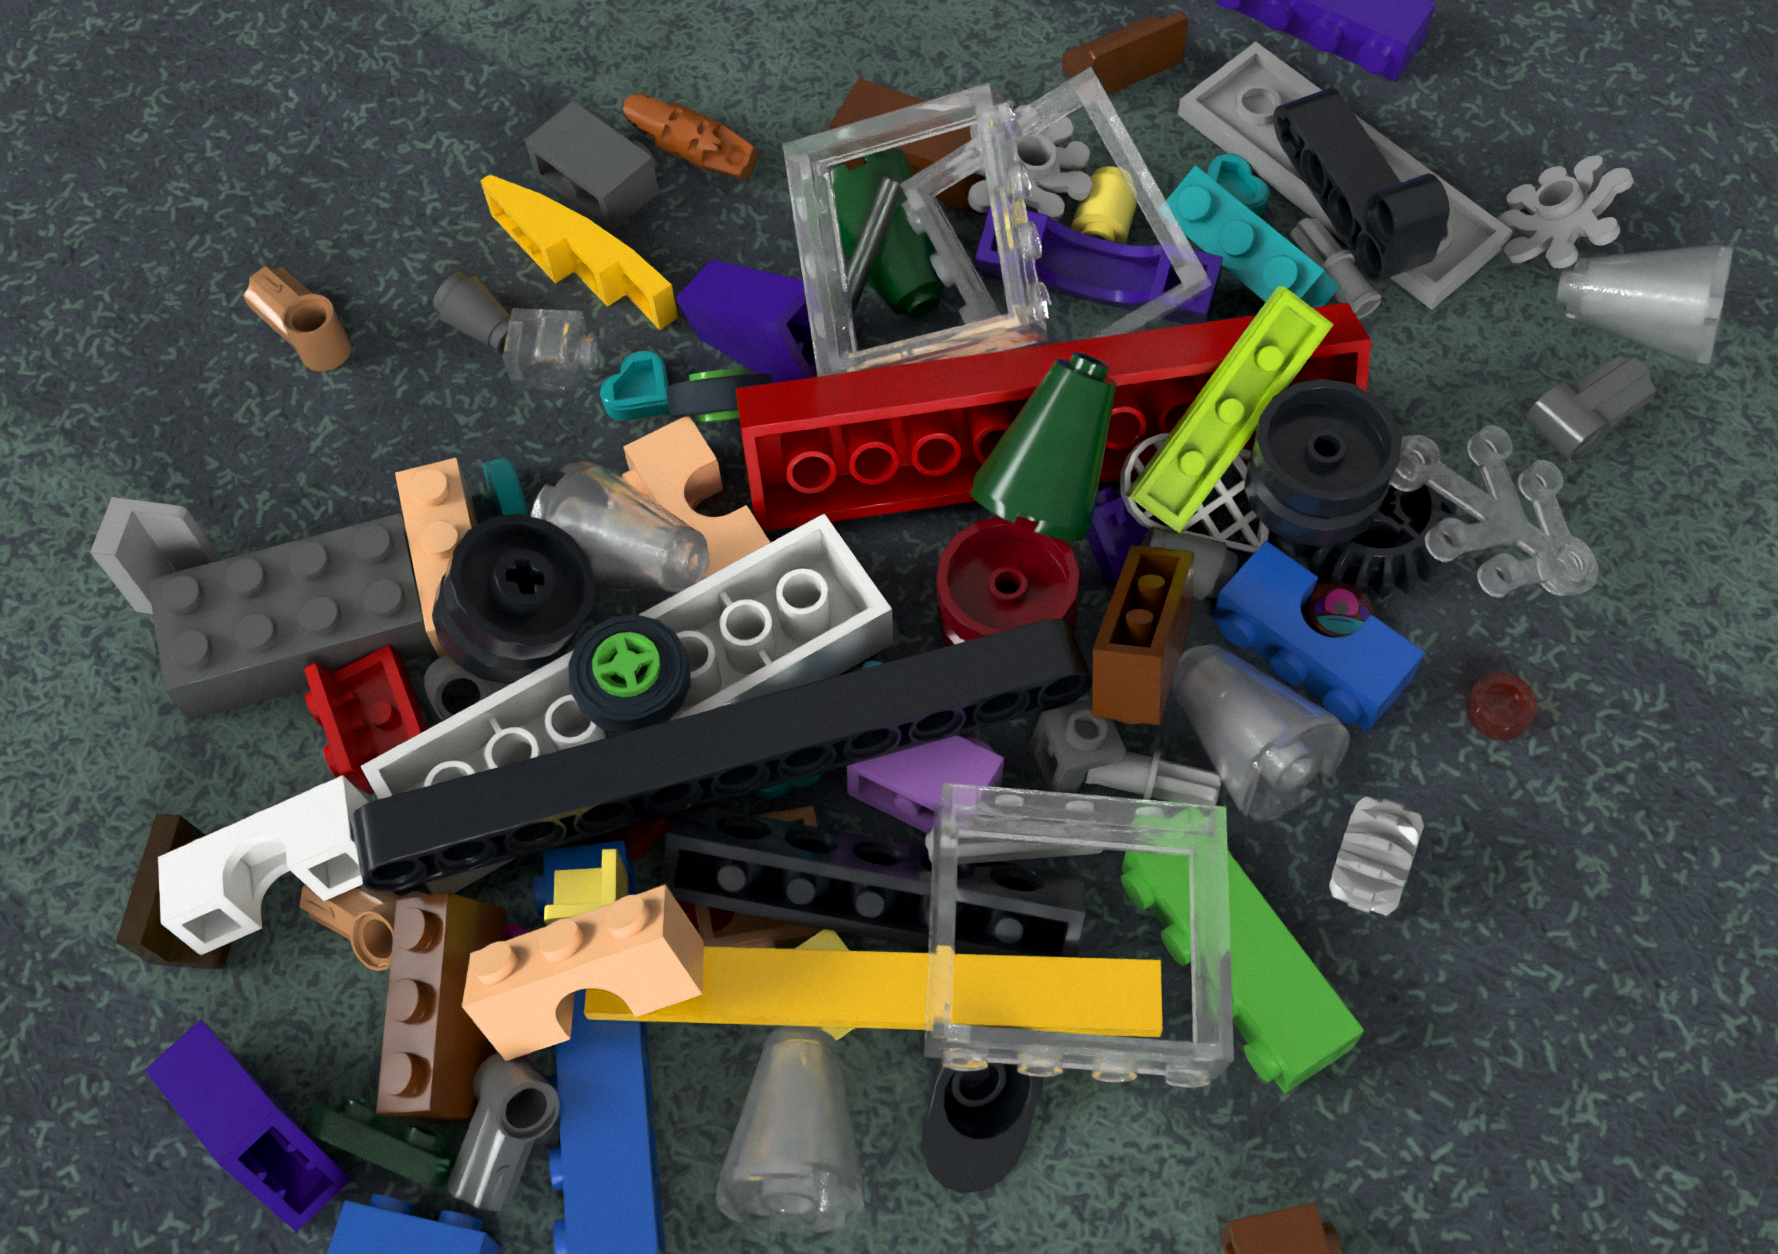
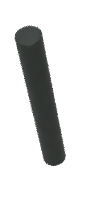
M884 174L828 315L842 343L906 184L889 175Z

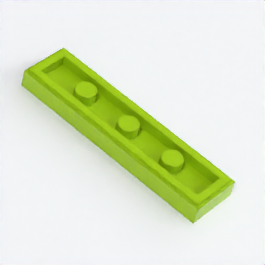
M1277 286L1125 495L1173 530L1180 533L1256 431L1260 415L1272 398L1287 389L1334 324L1287 288Z

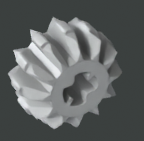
M1365 796L1358 801L1344 833L1329 884L1332 897L1348 903V907L1368 914L1371 911L1387 916L1397 909L1424 828L1421 814L1406 808L1405 804L1387 798L1381 800Z

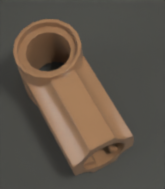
M264 266L249 277L248 289L243 294L246 304L296 349L306 367L313 371L324 372L337 368L348 359L352 350L351 341L334 306L328 298L320 294L311 293L283 267L271 269Z
M305 884L302 887L299 907L307 911L311 919L349 939L354 953L367 968L383 971L390 969L396 900L426 896L427 894L415 891L399 896L393 892L368 890L362 884L323 901Z

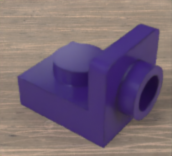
M1112 485L1098 490L1092 527L1089 528L1086 535L1106 584L1118 581L1131 545L1141 546L1149 530L1140 525L1127 511L1121 494L1116 495ZM1136 503L1137 507L1142 512L1146 511V509H1144L1142 506Z

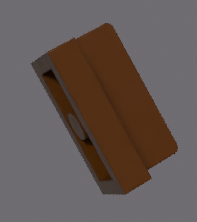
M1182 11L1160 19L1155 13L1063 53L1062 67L1089 103L1182 63L1189 20Z

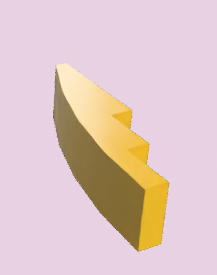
M488 175L480 180L493 218L555 284L575 272L607 307L627 295L659 330L678 319L672 284L632 248L590 219L540 193L493 175Z

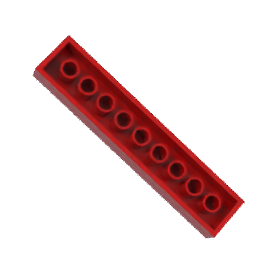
M1347 302L1312 307L1334 325L1287 388L1295 383L1328 379L1352 383L1367 391L1371 338ZM1255 316L735 388L754 518L763 532L800 527L822 514H825L830 522L976 501L970 495V490L974 483L973 477L1056 359L1071 360L1073 352L1087 354L1108 364L1110 368L1107 376L1117 383L1100 483L1120 481V472L1127 455L1139 442L1161 433H1170ZM1256 431L1242 449L1251 451ZM1154 444L1148 445L1138 456L1144 467L1157 451ZM1241 458L1244 463L1249 461V459ZM1134 467L1131 471V479L1139 476Z

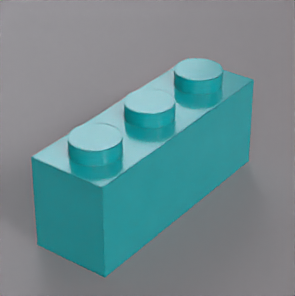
M1196 165L1157 211L1205 253L1222 256V267L1265 303L1277 286H1284L1310 307L1324 306L1340 288L1339 284L1323 268Z

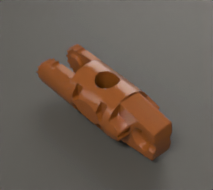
M633 93L631 96H627L626 100H623L624 106L622 109H624L623 115L627 117L626 120L633 126H637V129L642 131L644 135L647 134L655 139L657 148L671 155L686 159L690 164L703 170L742 181L748 179L757 162L760 151L727 128L726 124L699 114L681 103L674 102L669 105L654 97L649 98L647 94Z

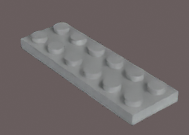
M1255 41L1182 97L1179 102L1178 115L1228 154H1235L1246 160L1254 174L1311 218L1318 219L1328 231L1343 241L1282 149L1277 139L1273 122L1276 107L1322 90ZM1356 116L1401 183L1431 173L1441 181L1446 190L1450 208L1449 219L1434 260L1428 264L1390 277L1432 310L1503 250L1505 244L1509 242L1513 231Z

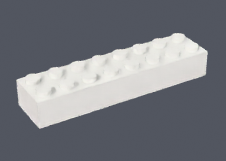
M825 514L639 614L657 619L674 631L688 654L690 687L683 706L669 721L838 676L894 644L892 608ZM571 651L363 764L361 768L377 798L382 799L619 734L599 728L581 713L569 688V661L573 653ZM637 674V675L635 676V677H636V680H638L641 675H638V674ZM514 859L425 884L432 894L455 893Z

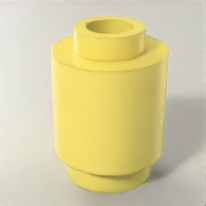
M1111 166L1102 167L1090 176L1093 182L1091 194L1085 200L1078 201L1071 229L1102 240L1126 244L1138 201L1135 180L1123 169Z

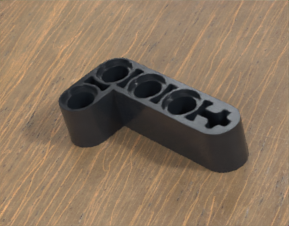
M1328 88L1276 107L1273 122L1275 133L1282 149L1370 280L1379 282L1434 260L1450 213L1446 190L1435 175L1427 173L1401 183L1336 89Z

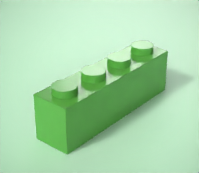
M1194 805L1126 847L1121 869L1124 873L1121 875V883L1124 890L1137 908L1144 911L1149 907L1164 928L1160 934L1168 952L1178 964L1185 966L1190 963L1205 984L1201 991L1208 1007L1222 1023L1226 1024L1230 1020L1233 1022L1247 1041L1243 1048L1250 1065L1264 1081L1270 1082L1274 1079L1284 1094H1286L1352 1050L1365 1030Z

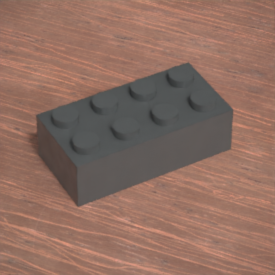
M400 513L148 579L164 690L189 721L310 688L304 668L315 662L319 663L329 672L334 673L387 645H390L400 653L403 662L436 653L426 633L406 527Z

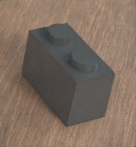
M574 100L525 139L534 175L611 232L616 230L659 193L655 173L656 161L649 149L639 141L634 140L631 142L617 132L603 115L597 112L592 114Z

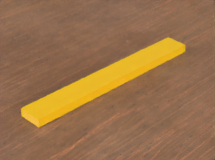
M704 946L702 995L636 1017L625 1001L618 995L603 989L587 988L584 1014L589 1020L983 1032L987 1029L1010 1028L1021 1033L1160 1037L1163 1031L1161 960Z

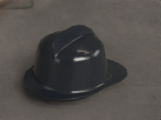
M1010 1028L987 1029L983 1032L965 1031L950 1038L939 1048L933 1058L928 1079L931 1099L923 1126L921 1151L928 1171L943 1187L960 1193L983 1191L1002 1181L1018 1163L1028 1139L1046 1069L1040 1048L1028 1035Z

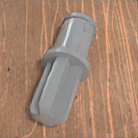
M1305 218L1298 222L1297 226L1289 234L1290 241L1339 284L1340 288L1333 295L1339 304L1348 302L1358 319L1371 314L1381 303L1380 298L1382 296L1378 291L1374 290L1354 265L1356 259L1350 250H1342L1318 219Z
M1126 751L1120 762L1089 769L1086 783L1091 785L1094 783L1144 795L1143 802L1150 803V799L1153 797L1191 807L1194 805L1195 808L1212 810L1218 800L1221 775L1214 771L1160 759L1161 752L1154 751L1153 756L1150 757Z

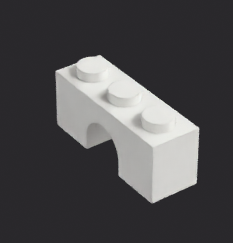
M342 775L159 856L161 924L199 955H203L262 929V899L270 885L288 871L293 872L323 901L362 885L351 827V816L355 810L370 802Z

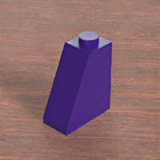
M711 259L675 298L700 340L758 374H772L774 383L848 373L856 370L811 282Z
M202 1019L145 1069L148 1076L214 1160L295 1232L303 1227L351 1180V1177L245 1061Z

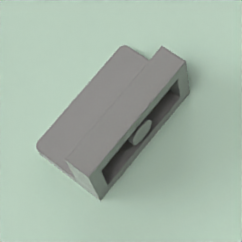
M117 497L111 498L90 551L136 612L153 614L148 579L221 560L185 507Z

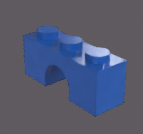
M1265 541L1221 589L1212 620L1218 624L1223 636L1231 643L1241 648L1249 646L1270 661L1272 670L1283 681L1294 686L1301 684L1321 698L1324 707L1334 718L1345 724L1355 723L1368 733L1413 680L1426 652L1373 615H1370L1356 632L1345 637L1333 638L1315 632L1307 625L1301 613L1309 605L1318 577Z

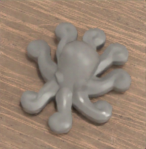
M1020 105L1014 111L1013 124L1005 131L1002 140L998 141L994 138L997 128V122L991 115L985 114L974 117L970 126V134L981 154L967 149H958L952 153L948 164L950 174L955 178L964 179L972 172L987 178L971 186L968 194L969 205L980 213H988L991 202L995 203V196L1004 193L1013 194L1016 199L1027 206L1038 209V213L1048 215L1055 221H1058L1063 215L1065 204L1062 198L1055 193L1067 192L1071 198L1077 201L1088 198L1092 191L1093 182L1088 174L1077 171L1083 169L1088 163L1090 156L1088 146L1083 142L1073 141L1066 148L1056 147L1070 141L1074 130L1071 120L1065 115L1056 114L1050 117L1047 129L1034 133L1037 131L1041 120L1039 112L1032 106ZM1060 168L1068 169L1071 171L1067 173L1061 172Z
M1594 155L1579 161L1574 167L1576 179L1569 177L1566 168L1556 166L1545 170L1539 176L1538 182L1541 187L1537 191L1531 184H1524L1513 189L1506 198L1512 210L1502 213L1496 219L1513 231L1512 235L1517 232L1526 237L1514 238L1505 244L1504 253L1507 259L1512 263H1522L1546 251L1545 257L1553 268H1566L1577 261L1579 253L1573 244L1580 237L1587 236L1589 241L1595 245H1606L1614 241L1620 234V226L1617 219L1608 217L1598 220L1597 217L1611 204L1616 194L1624 192L1632 186L1634 180L1630 170L1622 167L1609 171L1601 178L1596 188V179L1601 177L1606 171V164L1603 157ZM1526 209L1532 215H1526L1520 210Z

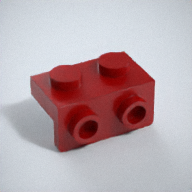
M390 645L334 673L329 672L317 662L304 668L311 689L305 693L306 704L314 719L324 728L329 745L323 748L327 765L336 778L343 775L351 784L368 795H372L375 792L361 766L428 730L401 655Z

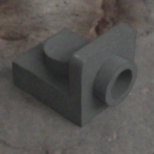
M1092 700L1042 712L1027 747L1050 805L1075 797L1089 769L1120 762L1126 753L1125 746L1113 719L1092 716Z

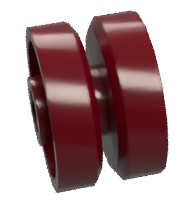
M1000 516L980 520L956 534L940 556L936 577L939 601L938 622L944 646L954 645L1048 619H1062L1069 623L1074 635L1077 620L1080 571L1073 549L1063 539L1035 532L1038 523L1023 517H1017L1015 523Z

